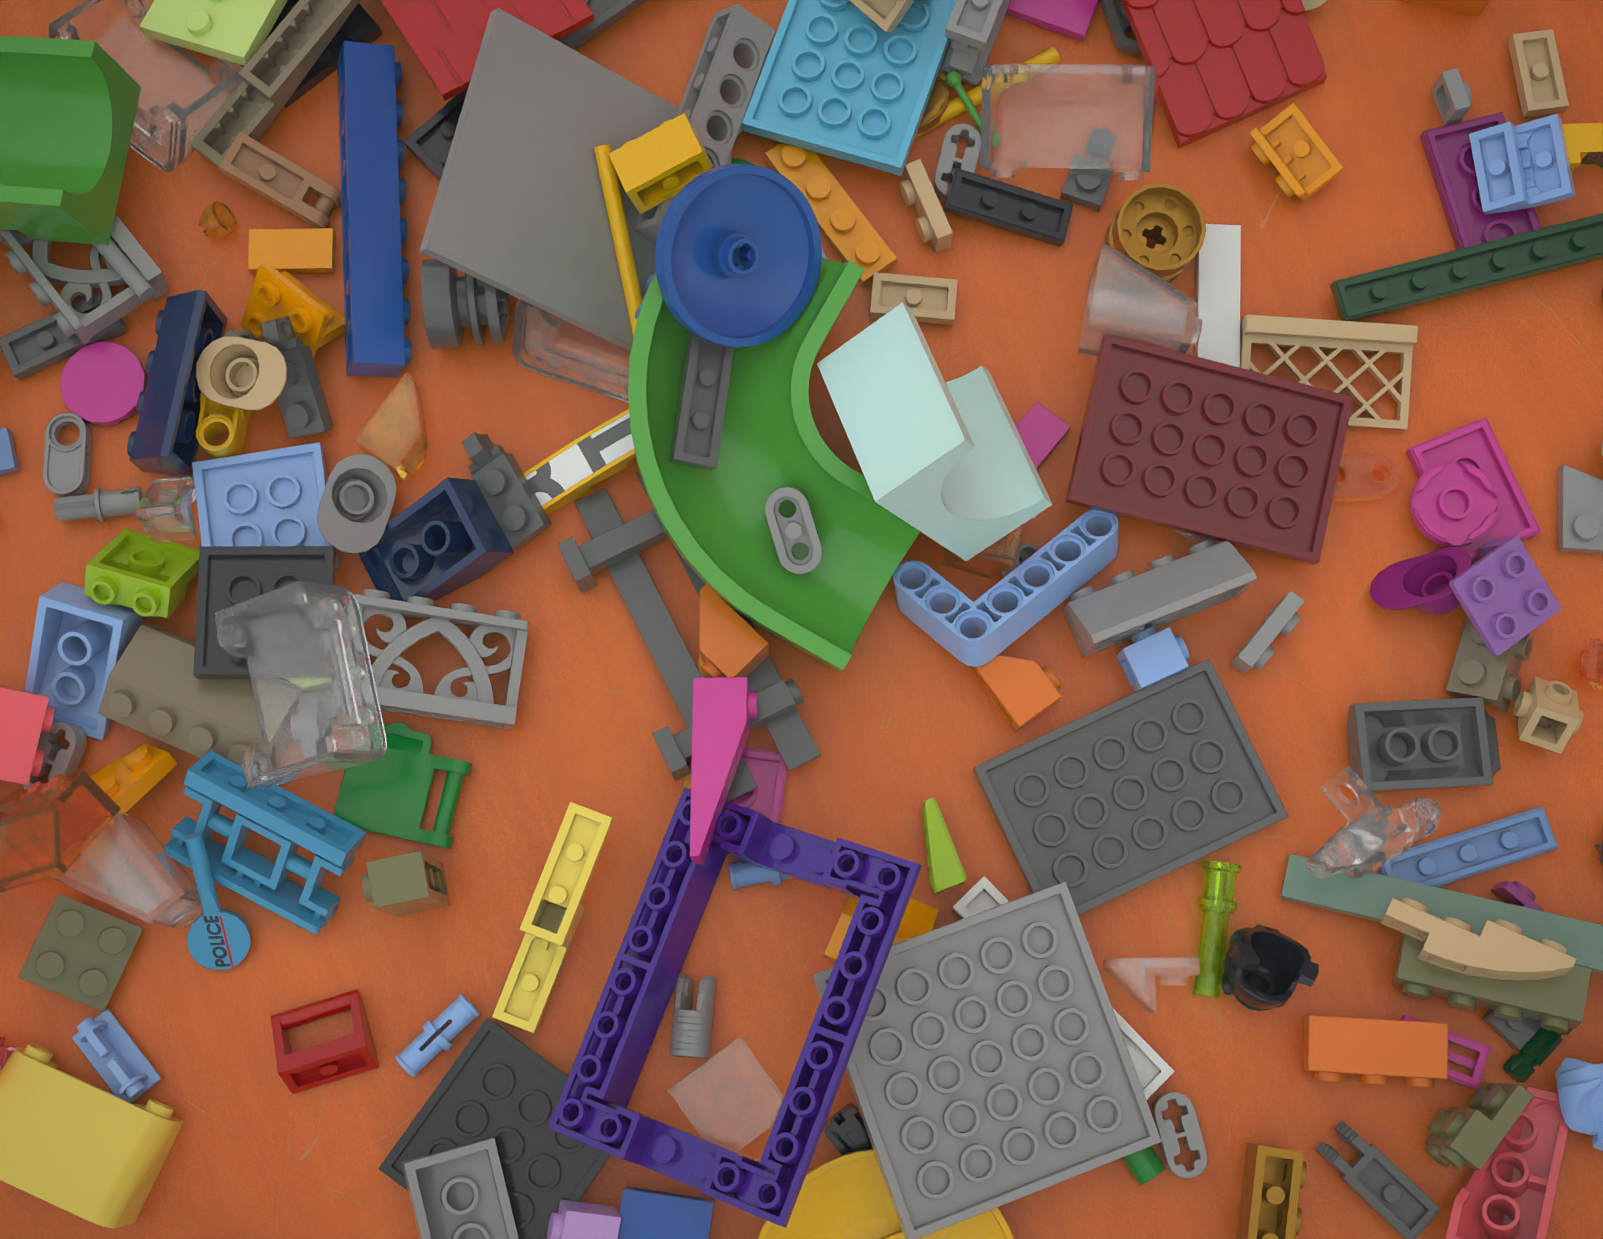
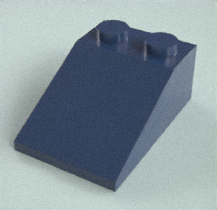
M447 477L390 520L378 544L368 551L358 554L376 590L390 593L389 599L407 602L409 596L424 597L435 601L482 577L514 554V551L476 481Z

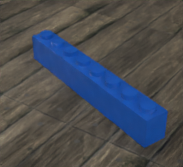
M344 41L337 58L346 376L397 378L405 364H409L411 360L410 339H404V324L409 322L410 302L408 298H403L402 285L407 283L409 266L407 258H402L401 244H405L407 238V221L405 218H400V204H404L406 183L405 179H399L398 165H402L404 160V141L397 139V126H401L403 119V103L396 100V87H400L402 67L401 62H395L394 46Z

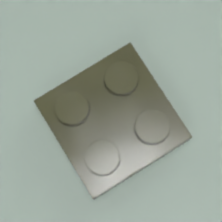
M58 893L18 978L104 1012L143 928Z

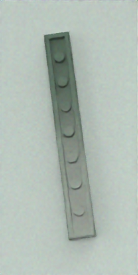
M1289 855L1280 897L1282 900L1382 922L1392 898L1401 901L1402 898H1409L1425 905L1428 908L1427 913L1442 920H1445V917H1453L1467 923L1472 927L1471 932L1476 935L1479 934L1487 920L1494 923L1497 919L1505 920L1520 927L1523 930L1521 934L1537 942L1540 939H1548L1561 944L1567 949V955L1577 959L1574 965L1592 968L1591 972L1603 974V925L1303 856Z

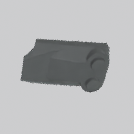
M1483 697L1354 703L1349 706L1346 726L1350 772L1358 793L1376 794L1389 791L1493 785L1492 777L1494 774L1501 770L1495 718L1484 710Z

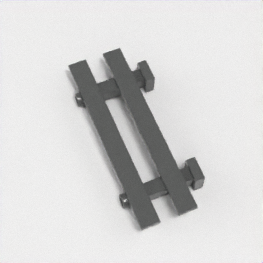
M637 472L636 475L647 495L640 472ZM604 488L575 502L592 540L577 546L574 538L571 537L557 545L581 593L597 586L593 575L605 569H608L688 727L672 735L668 726L652 733L674 780L677 781L691 773L687 763L692 761L693 678L702 677L639 555L640 552L669 537L665 533L654 509L623 524L607 490ZM673 545L700 598V589L705 583L684 561ZM734 610L756 631L751 620ZM767 656L747 676L750 691H758V718H750V732L765 725L787 769L791 772L821 757V754L796 708L797 705L804 702L793 679L786 682L782 680L770 656ZM742 756L726 802H731L758 788Z

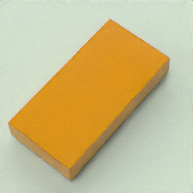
M333 228L249 229L248 270L251 274H257L259 266L269 263L280 273L285 270L289 274L335 273L336 233Z

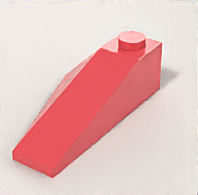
M1528 1086L1526 1090L1534 1095L1481 1170L1474 1171L1466 1185L1461 1188L1455 1197L1445 1239L1547 1238L1569 1129L1561 1113L1559 1094Z

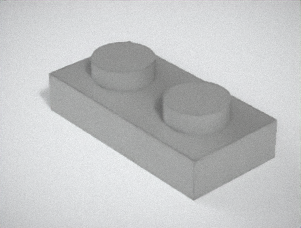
M1289 591L1231 661L1230 665L1242 674H1245L1253 666L1260 670L1276 651L1270 644L1277 635L1281 633L1286 637L1301 620L1302 617L1296 611L1304 603V600L1293 591Z

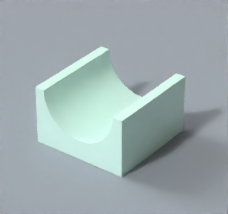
M903 302L817 363L875 502L963 560L968 561L1053 505L991 373L981 365L962 377L945 382L912 309Z

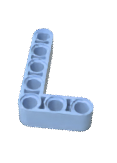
M1095 509L1085 512L974 602L927 564L915 560L906 561L900 564L893 574L897 607L903 615L960 662L967 666H983L1116 558L1119 551L1118 519L1115 514Z

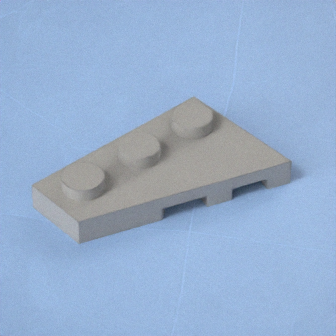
M1562 465L1557 469V551L1603 554V480Z

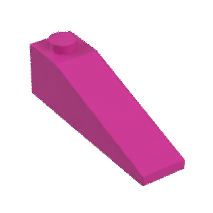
M747 677L693 678L690 857L694 864H704L716 830L717 820L722 813L750 733V718H758V691H750Z

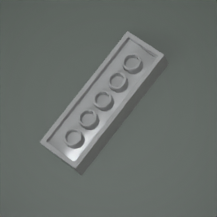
M494 1137L401 1161L419 1239H519Z

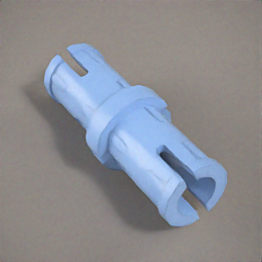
M462 993L434 1021L428 1019L422 1025L424 1031L400 1054L395 1056L396 1061L412 1077H416L418 1072L442 1049L448 1051L453 1046L452 1040L475 1017L481 1014ZM452 1021V1023L441 1034H439ZM434 1037H436V1038L424 1049V1047H425Z

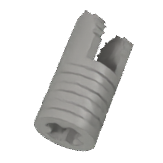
M679 975L676 982L669 1055L709 1059L717 981L712 976H705V978L701 979L698 988L696 1011H692L693 980H691L689 975Z

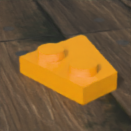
M145 743L68 788L62 796L71 807L113 825L165 777L177 763L168 751Z

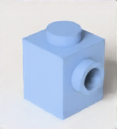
M1154 626L1132 636L1131 639L1134 644L1123 648L1116 656L1134 693L1186 670L1189 667L1186 660L1190 658L1187 646L1179 635L1174 637L1170 627L1157 633Z

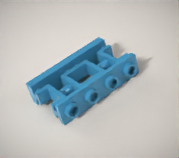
M210 750L187 770L183 783L186 785L184 794L203 804L198 821L187 816L172 829L171 836L173 838L165 845L163 853L183 866L192 869L184 838L193 833H202L214 881L295 923L298 927L318 934L336 915L337 905L340 900L339 896L321 887L326 872L329 870L341 877L353 864L355 859L353 855L362 846L367 832ZM221 805L237 812L235 820L219 813ZM250 829L281 845L276 863L244 847ZM213 830L228 838L226 846L211 839ZM299 845L316 854L313 862L296 854ZM290 871L306 879L304 887L287 879Z

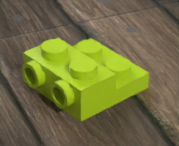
M124 528L86 564L84 595L91 596L95 602L102 605H122L133 608L137 614L144 617L168 618L185 600L187 584L199 572L200 550Z

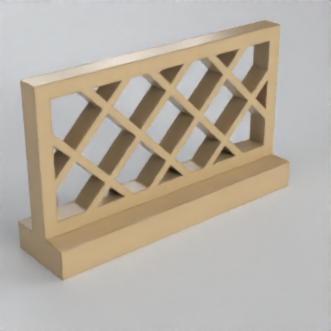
M1247 314L1240 320V368L1261 373L1250 361L1251 345H1266L1277 356L1278 360L1263 372L1266 375L1283 363L1298 380L1297 383L1312 386L1308 379L1325 366L1340 383L1332 392L1339 393L1345 389L1360 406L1350 415L1348 427L1405 431L1408 429L1413 345L1417 343L1418 326ZM1278 346L1292 348L1284 354ZM1298 348H1309L1321 361L1305 376L1288 359ZM1320 349L1334 351L1331 352L1328 356H1326ZM1340 351H1352L1363 364L1347 379L1330 361ZM1363 352H1372L1376 354L1373 355L1370 359H1368ZM1384 353L1401 354L1400 372L1388 382L1374 366L1373 362ZM1365 369L1382 386L1367 401L1350 384ZM1397 381H1399L1398 392L1393 387ZM1386 391L1398 404L1397 420L1381 419L1370 406ZM1365 411L1370 418H1357V416Z

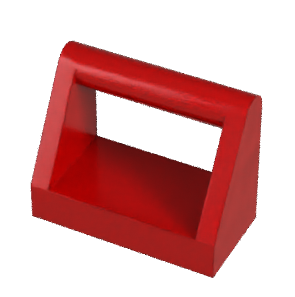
M358 989L271 1016L278 1074L292 1094L379 1067L376 1048L363 1000ZM351 1010L354 1034L292 1052L287 1029Z

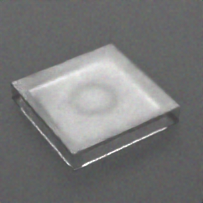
M741 1036L668 1090L702 1139L736 1153L774 1125L784 1099V1095Z

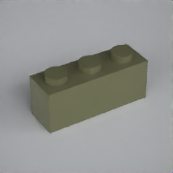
M418 851L366 862L368 874L362 875V888L366 901H373L375 909L396 916H402L450 906L443 863L434 857Z

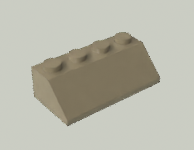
M146 622L142 623L109 674L98 714L200 758L211 750L262 778L275 770L280 765L291 730V717L296 715L304 689L279 678L196 679L193 675L195 643Z

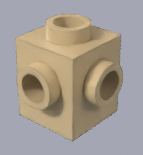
M1538 677L1534 678L1527 692L1522 690L1519 693L1513 708V715L1517 716L1519 740L1560 754L1570 737L1579 730L1583 719V711L1579 710L1578 693L1576 690L1571 689L1562 682H1549Z

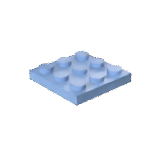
M320 442L192 462L202 546H331L321 535L317 523L318 507L328 480L324 448ZM335 548V550H336L335 570H339L337 549Z

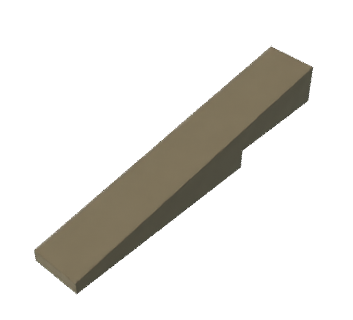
M299 0L238 73L243 79L242 82L191 141L190 145L202 157L219 169L221 162L239 132L258 142L360 0Z

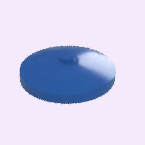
M728 164L715 167L703 172L685 185L673 199L663 217L655 248V267L658 285L662 297L673 316L682 326L697 337L730 347L758 345L777 337L788 329L802 314L814 293L822 260L819 226L813 209L803 193L789 179L776 171L748 164Z

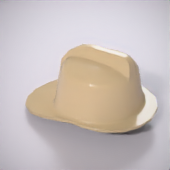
M224 336L212 341L202 351L196 365V379L199 389L212 401L245 410H261L271 405L281 395L286 384L287 365L285 357L275 346L266 342L241 337Z

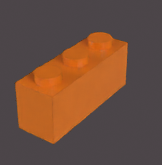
M1314 1015L1303 1016L1302 1070L1314 1071V1080L1342 1082V1073L1360 1074V1083L1388 1085V1076L1406 1077V1086L1434 1088V1078L1447 1079L1448 1023Z

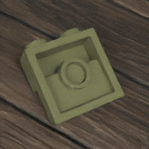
M1490 1083L1488 1086L1486 1084L1482 1085L1473 1094L1468 1103L1471 1108L1450 1107L1448 1110H1440L1434 1116L1427 1129L1431 1134L1424 1142L1428 1145L1425 1153L1446 1168L1451 1165L1458 1170H1462L1463 1167L1481 1170L1534 1095L1520 1084Z

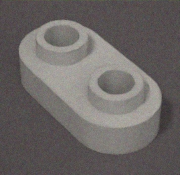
M780 487L774 490L766 501L765 515L782 566L792 573L805 574L815 569L821 560L822 544L806 495L795 487ZM782 501H792L796 506V512L791 516L783 515L779 510V505ZM798 542L806 544L809 548L808 555L804 558L796 557L792 552L794 544Z

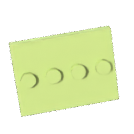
M154 0L139 27L146 37L245 66L265 42L288 0Z

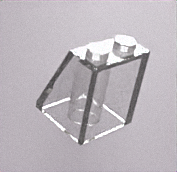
M1101 245L1090 273L1078 352L1098 356L1101 339L1105 333L1191 355L1193 345L1199 342L1202 329V319L1196 318L1198 303L1113 247Z
M116 811L46 870L51 878L151 924L171 928L179 925L182 928L195 920L202 912L194 880L178 861L164 854L165 845L143 819L120 811Z

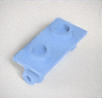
M109 1008L95 1019L89 1017L76 1027L79 1032L71 1038L115 1096L133 1103L162 1079Z

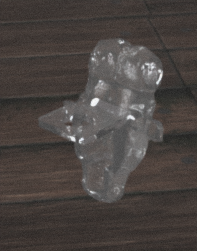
M1346 767L1324 782L1320 788L1348 822L1307 860V869L1314 878L1320 880L1339 873H1343L1352 879L1373 874L1385 863H1389L1397 856L1405 854L1411 849L1412 844H1416L1424 837L1432 835L1439 825L1442 816L1441 808L1436 801L1427 798H1412L1401 806L1392 807L1388 805L1385 807L1354 770ZM1340 784L1349 787L1355 793L1357 803L1350 801L1343 795Z

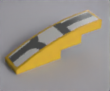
M629 409L564 446L524 473L525 478L547 515L591 492V486L628 467L627 462L636 458L630 428Z

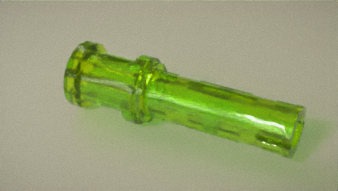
M1201 860V868L1205 869L1202 896L1197 898V905H1199L1198 909L1203 911L1192 994L1217 998L1222 996L1221 985L1229 914H1234V910H1237V902L1233 898L1236 874L1241 872L1242 865Z

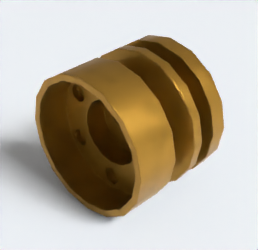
M1166 183L1145 185L1131 193L1109 225L1104 241L1106 261L1114 274L1128 285L1142 289L1161 288L1176 280L1203 245L1206 225L1202 209L1195 198L1185 190ZM1147 237L1154 239L1153 249L1146 246Z

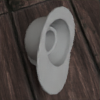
M356 454L347 456L335 465L327 480L317 514L320 533L329 545L334 546V548L341 552L357 554L366 552L378 544L385 531L397 489L394 475L386 463L375 456Z

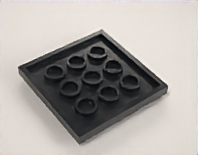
M486 1018L378 1169L408 1191L401 1161L494 1137L518 1238L547 1239L549 1219L552 1212L558 1213L560 1200L579 1202L611 1154L548 1128L568 1075L493 1020Z

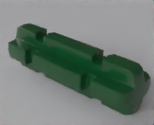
M1540 1028L1521 1050H1518L1519 1054H1513L1503 1065L1504 1071L1516 1082H1526L1535 1072L1533 1067L1536 1065L1540 1066L1563 1041L1561 1036L1568 1035L1573 1029L1568 1028L1567 1033H1561Z

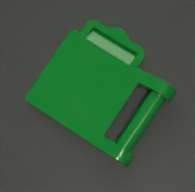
M378 722L369 723L365 728L363 739L356 738L352 742L334 815L362 830L451 849L454 836H450L464 776H470L472 763L430 754L433 747L432 738L426 733L413 731L402 722L389 725ZM436 769L448 771L433 831L423 830L421 827Z

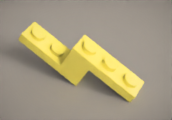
M570 802L519 929L526 933L493 1013V1018L536 1033L585 907L581 905V901L614 819L612 817Z

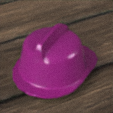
M1445 547L1425 555L1397 562L1387 566L1376 575L1371 582L1370 595L1374 603L1386 609L1400 610L1414 607L1428 615L1440 616L1447 614L1460 605V602L1449 586V582L1472 566V559L1469 553L1460 547Z

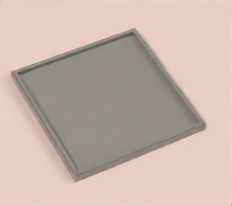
M497 8L491 11L419 251L631 352L633 334L594 147L610 144L613 152L622 147L626 142L637 139L659 127L667 120L674 119L679 108L502 9ZM617 174L642 298H644L646 293L644 289L648 277L656 272V245L633 231L639 211L626 194Z

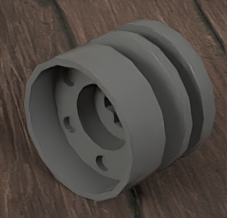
M424 259L421 266L422 305L427 337L431 348L461 347L465 327L471 328L472 336L477 346L485 344L486 326H489L494 345L505 344L507 325L510 319L509 294L466 273L465 276H459L456 268L437 259Z

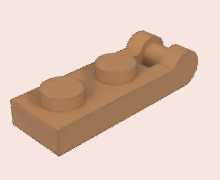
M242 132L238 133L218 171L301 218L313 228H326L330 222L328 215L333 206L338 207L341 203V191ZM308 190L319 197L313 207L302 201Z

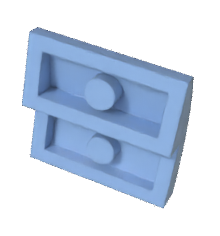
M1557 113L1514 126L1510 121L1469 134L1484 214L1532 208L1576 197L1562 121Z

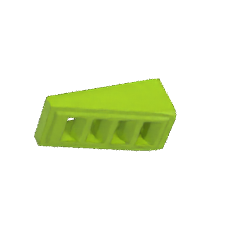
M931 798L924 801L922 816L929 883L933 896L963 884L967 877L937 801Z

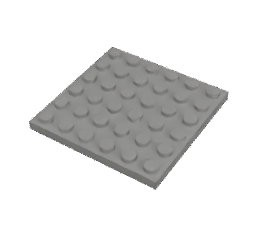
M1066 882L1050 886L892 945L845 1071L905 1239H919L1162 1142ZM833 967L812 974L820 1000Z

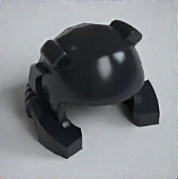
M1259 924L1254 928H1242L1236 930L1230 938V947L1224 959L1222 990L1226 995L1233 994L1237 1001L1248 1009L1264 1011L1283 1006L1292 996L1298 982L1309 987L1312 986L1318 976L1319 964L1311 962L1308 949L1297 941L1281 934L1277 929Z

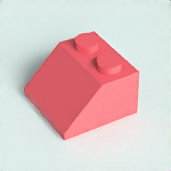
M0 685V780L28 785L30 775L39 776L45 750L37 749L41 732H50L55 707L47 706L48 696Z

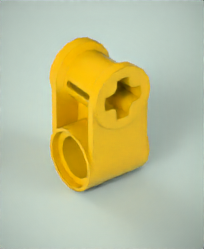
M201 391L200 413L196 430V438L211 459L242 455L245 448L248 418L252 410L219 404L208 399ZM229 433L228 440L224 444L212 446L213 439L217 435Z

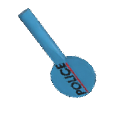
M193 833L187 835L184 839L203 913L191 925L187 935L188 949L193 959L201 966L212 970H227L237 966L247 956L251 946V931L247 922L240 915L227 909H221L202 833Z

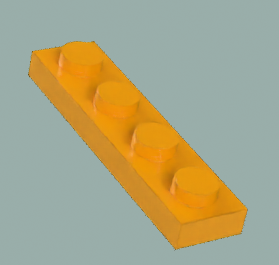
M781 142L765 153V160L770 167L789 179L806 197L816 216L820 232L842 261L848 262L850 260L865 269L859 280L862 287L873 280L874 272L884 273L897 263V257L816 152Z

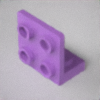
M1518 535L1492 539L1477 549L1482 558L1449 582L1450 588L1492 655L1502 654L1562 610L1561 605Z

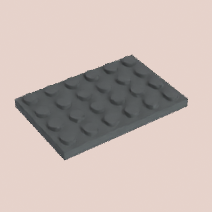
M1210 659L973 768L1031 893L1066 882L1078 915L1289 817Z

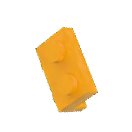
M1292 103L1261 129L1255 127L1249 132L1256 141L1250 146L1265 166L1272 162L1277 168L1280 175L1275 180L1289 198L1296 194L1305 202L1345 171V168L1295 103Z

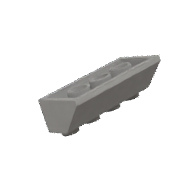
M1208 539L1188 549L1190 555L1175 560L1173 554L1150 563V571L1136 576L1134 571L1130 570L1109 580L1111 586L1095 591L1094 586H1089L1070 595L1071 602L1067 603L1063 613L1081 656L1084 658L1127 641L1135 634L1154 626L1157 629L1240 596L1258 578L1251 566L1228 540L1214 544L1213 539Z

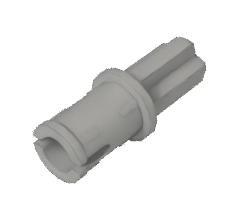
M139 486L113 491H102L101 488H95L94 494L59 497L54 499L53 508L55 517L59 521L97 517L99 522H105L108 517L144 514L145 505L143 492Z

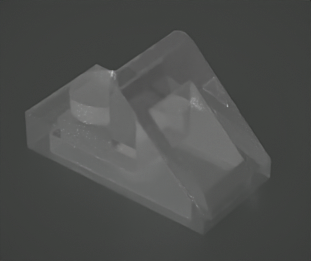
M194 476L154 479L135 508L136 517L152 541L170 542L193 540L196 538L191 509L196 500Z
M1199 957L1109 958L1103 960V969L1148 1013H1156L1155 977H1160V986L1188 985L1187 977L1200 975Z

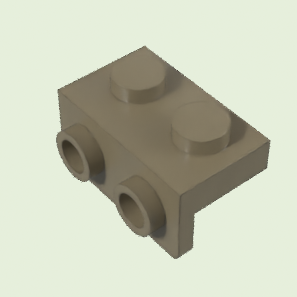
M1467 616L1446 691L1451 696L1461 698L1483 697L1484 702L1493 704L1498 711L1507 712L1510 701H1515L1520 692L1521 677L1518 674L1522 660H1527L1531 654L1533 645L1532 635L1529 633L1502 654L1492 655Z

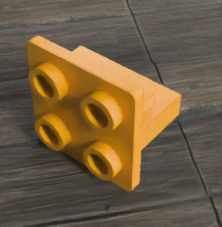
M269 263L259 266L241 322L242 327L248 330L251 335L265 342L261 324L272 319L289 316L295 337H300L304 346H310L314 359L318 348L345 332V317L286 270L280 273Z

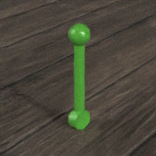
M950 71L946 76V82L949 86L955 88L982 134V146L986 149L994 148L999 142L998 135L989 131L961 84V74L957 71Z

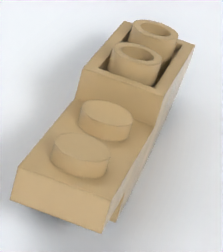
M1392 898L1381 924L1424 942L1417 959L1471 976L1516 981L1547 979L1565 976L1574 967L1577 960L1567 955V949L1561 944L1548 939H1540L1537 942L1521 935L1523 930L1508 921L1497 919L1494 923L1487 920L1479 934L1476 935L1471 932L1472 927L1467 923L1453 917H1445V920L1430 915L1427 913L1428 908L1425 905L1409 898H1402L1401 901Z

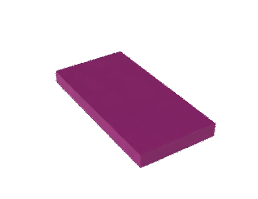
M1503 112L1426 130L1420 136L1456 250L1541 229L1534 207L1493 214L1483 213L1469 134L1506 123Z

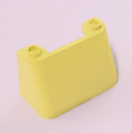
M27 1044L26 1049L16 1048L0 1071V1180L103 1227L118 1228L134 1224L184 1121L171 1116L174 1109L162 1102L149 1099L146 1105L133 1104L58 1070V1065L50 1061L53 1053L42 1047Z

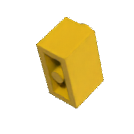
M685 113L663 122L659 127L637 139L626 142L622 147L608 154L626 194L640 214L676 196L691 180L713 168L698 134Z

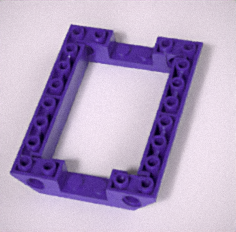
M684 788L548 1128L620 1159L656 1171L701 1190L703 1194L786 1228L922 866L918 863L841 838H837L836 842L809 834L773 822L760 812L726 801L722 813L717 820L716 830L704 864H694L690 857L691 790ZM726 855L859 900L760 1162L627 1108Z

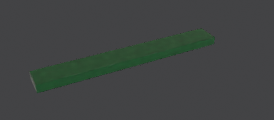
M1603 213L1333 281L1330 288L1341 321L1356 322L1603 259Z

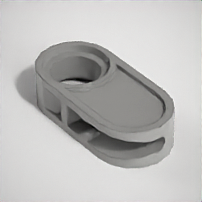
M62 413L53 417L48 423L45 432L43 480L46 487L59 497L82 495L90 482L92 430L84 420L72 413ZM71 424L77 425L80 430L78 440L72 445H61L58 436L62 428Z

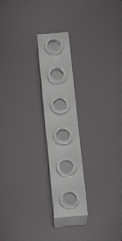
M739 4L714 13L676 114L677 117L685 113L698 134L713 168L728 165L732 161L731 150L736 137L743 130L742 121L755 90L759 73L771 48L770 43L775 32L773 28ZM676 196L642 214L639 213L633 231L656 245L663 217Z

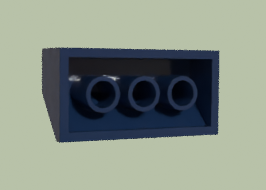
M195 290L167 297L164 310H160L157 315L156 333L158 339L155 350H151L147 357L146 371L149 378L146 391H141L138 397L137 413L140 417L137 429L131 432L127 445L130 461L141 471L192 479V462H196L199 448L196 430L200 413L201 394L196 379V365L202 351L212 341L224 337L228 320L207 291Z

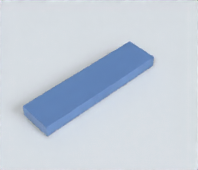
M1542 806L1374 860L1381 875L1437 887L1557 849L1558 845Z

